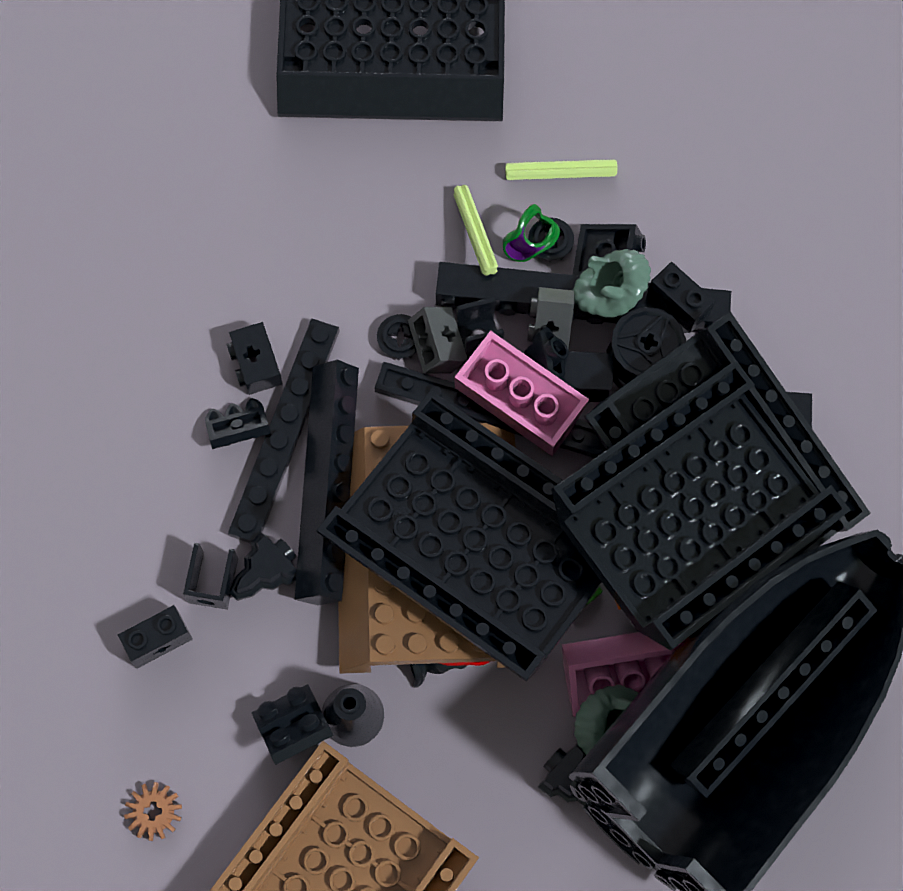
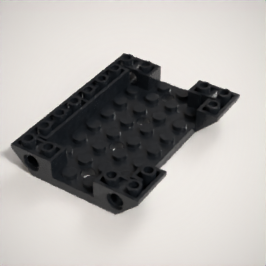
M280 0L276 72L278 117L503 121L505 0ZM304 24L315 26V29L308 33L300 30ZM361 25H367L371 28V31L361 34L356 29ZM417 26H423L428 31L423 35H417L412 30ZM478 27L484 33L480 36H473L469 33V30Z

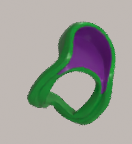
M532 204L522 214L516 230L509 232L504 237L503 251L508 258L514 261H529L550 249L556 243L560 235V228L551 218L542 215L541 208L538 205ZM534 216L551 226L545 239L540 243H532L525 236V228Z

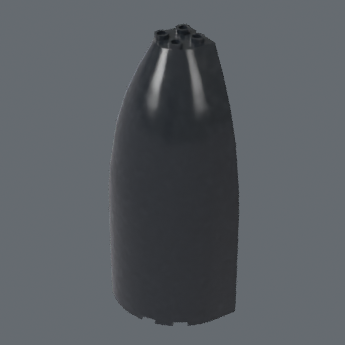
M878 529L857 533L819 546L785 561L775 570L757 580L728 607L695 631L676 648L569 775V778L573 780L569 785L574 796L581 801H586L583 809L595 824L638 865L641 863L648 869H655V878L671 890L752 891L830 791L857 751L886 698L903 652V555H895L892 552L890 538ZM838 580L860 589L877 609L873 616L707 798L687 785L669 766Z

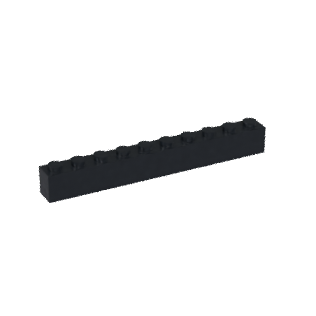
M439 261L435 305L452 307V310H455L460 305L494 298L495 311H499L500 314L512 316L516 313L528 314L530 317L535 318L536 316L530 315L532 298H538L539 287L573 291L576 280L580 276L497 267L496 274L486 276L482 273L479 265ZM648 283V288L643 293L641 300L629 312L643 307L663 310L647 295L650 283ZM702 288L715 300V304L710 315L693 331L700 332L730 312L732 291ZM574 302L572 321L579 319L586 320L590 324H602L604 322L617 324L624 315L617 317L592 315L581 311ZM682 327L684 333H689Z

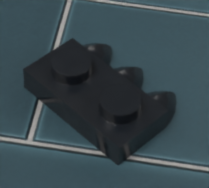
M250 398L246 403L245 411L240 406L231 403L226 409L224 417L218 410L211 409L205 418L212 449L271 434L264 407L259 400Z

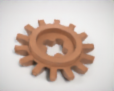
M154 782L152 791H148L146 784L141 785L143 791L141 796L135 791L131 793L136 802H126L125 806L133 808V812L125 814L124 818L134 819V822L128 828L131 831L138 826L140 828L137 834L138 838L141 839L144 832H148V841H153L154 833L158 832L162 840L166 838L163 832L165 828H168L172 833L176 830L170 823L172 820L181 821L180 816L174 815V810L182 809V804L173 805L172 801L179 796L177 793L171 796L166 795L170 789L169 786L166 785L160 792L158 791V782ZM151 802H156L157 808L162 809V814L156 815L154 821H150L149 815L144 814V809L150 808Z

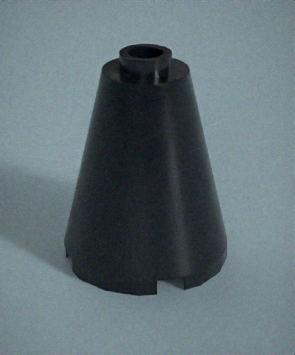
M359 684L341 686L327 697L322 708V713L334 735L330 738L339 745L351 748L364 746L374 739L382 729L384 722L383 704L377 694L366 686Z

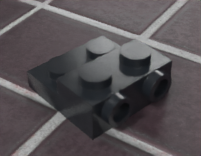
M581 224L572 275L580 276L589 267L588 261L591 256L604 257L615 250L620 251L623 249L645 252V235H642L637 224Z
M308 684L303 687H293L288 691L287 695L273 702H263L257 710L251 712L275 765L334 736Z

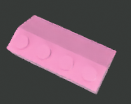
M492 331L487 334L454 377L456 389L551 456L554 455L569 435L589 402L587 397Z
M640 632L562 644L564 673L573 717H576L580 705L586 701L589 695L607 686L623 685L640 692L678 646L669 650Z

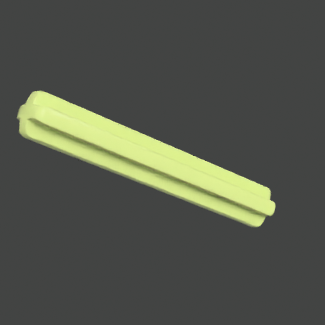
M614 159L507 163L505 166L507 180L616 176L618 171L617 161Z
M457 185L454 188L453 195L481 271L486 276L494 275L497 272L498 264L469 187L467 185Z

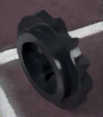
M549 217L559 226L560 235L555 243L556 248L552 246L550 249L537 255L538 259L543 258L551 262L557 259L562 260L564 256L571 252L574 244V234L566 222L558 218ZM540 220L537 221L529 231L528 240L532 243L542 242L551 226Z
M405 314L392 315L380 324L377 331V342L379 348L387 357L391 356L400 360L406 357L411 358L417 352L408 319L411 316ZM400 327H402L404 337L409 338L404 339L401 347H398L397 340L392 338V336H397L398 332H400Z

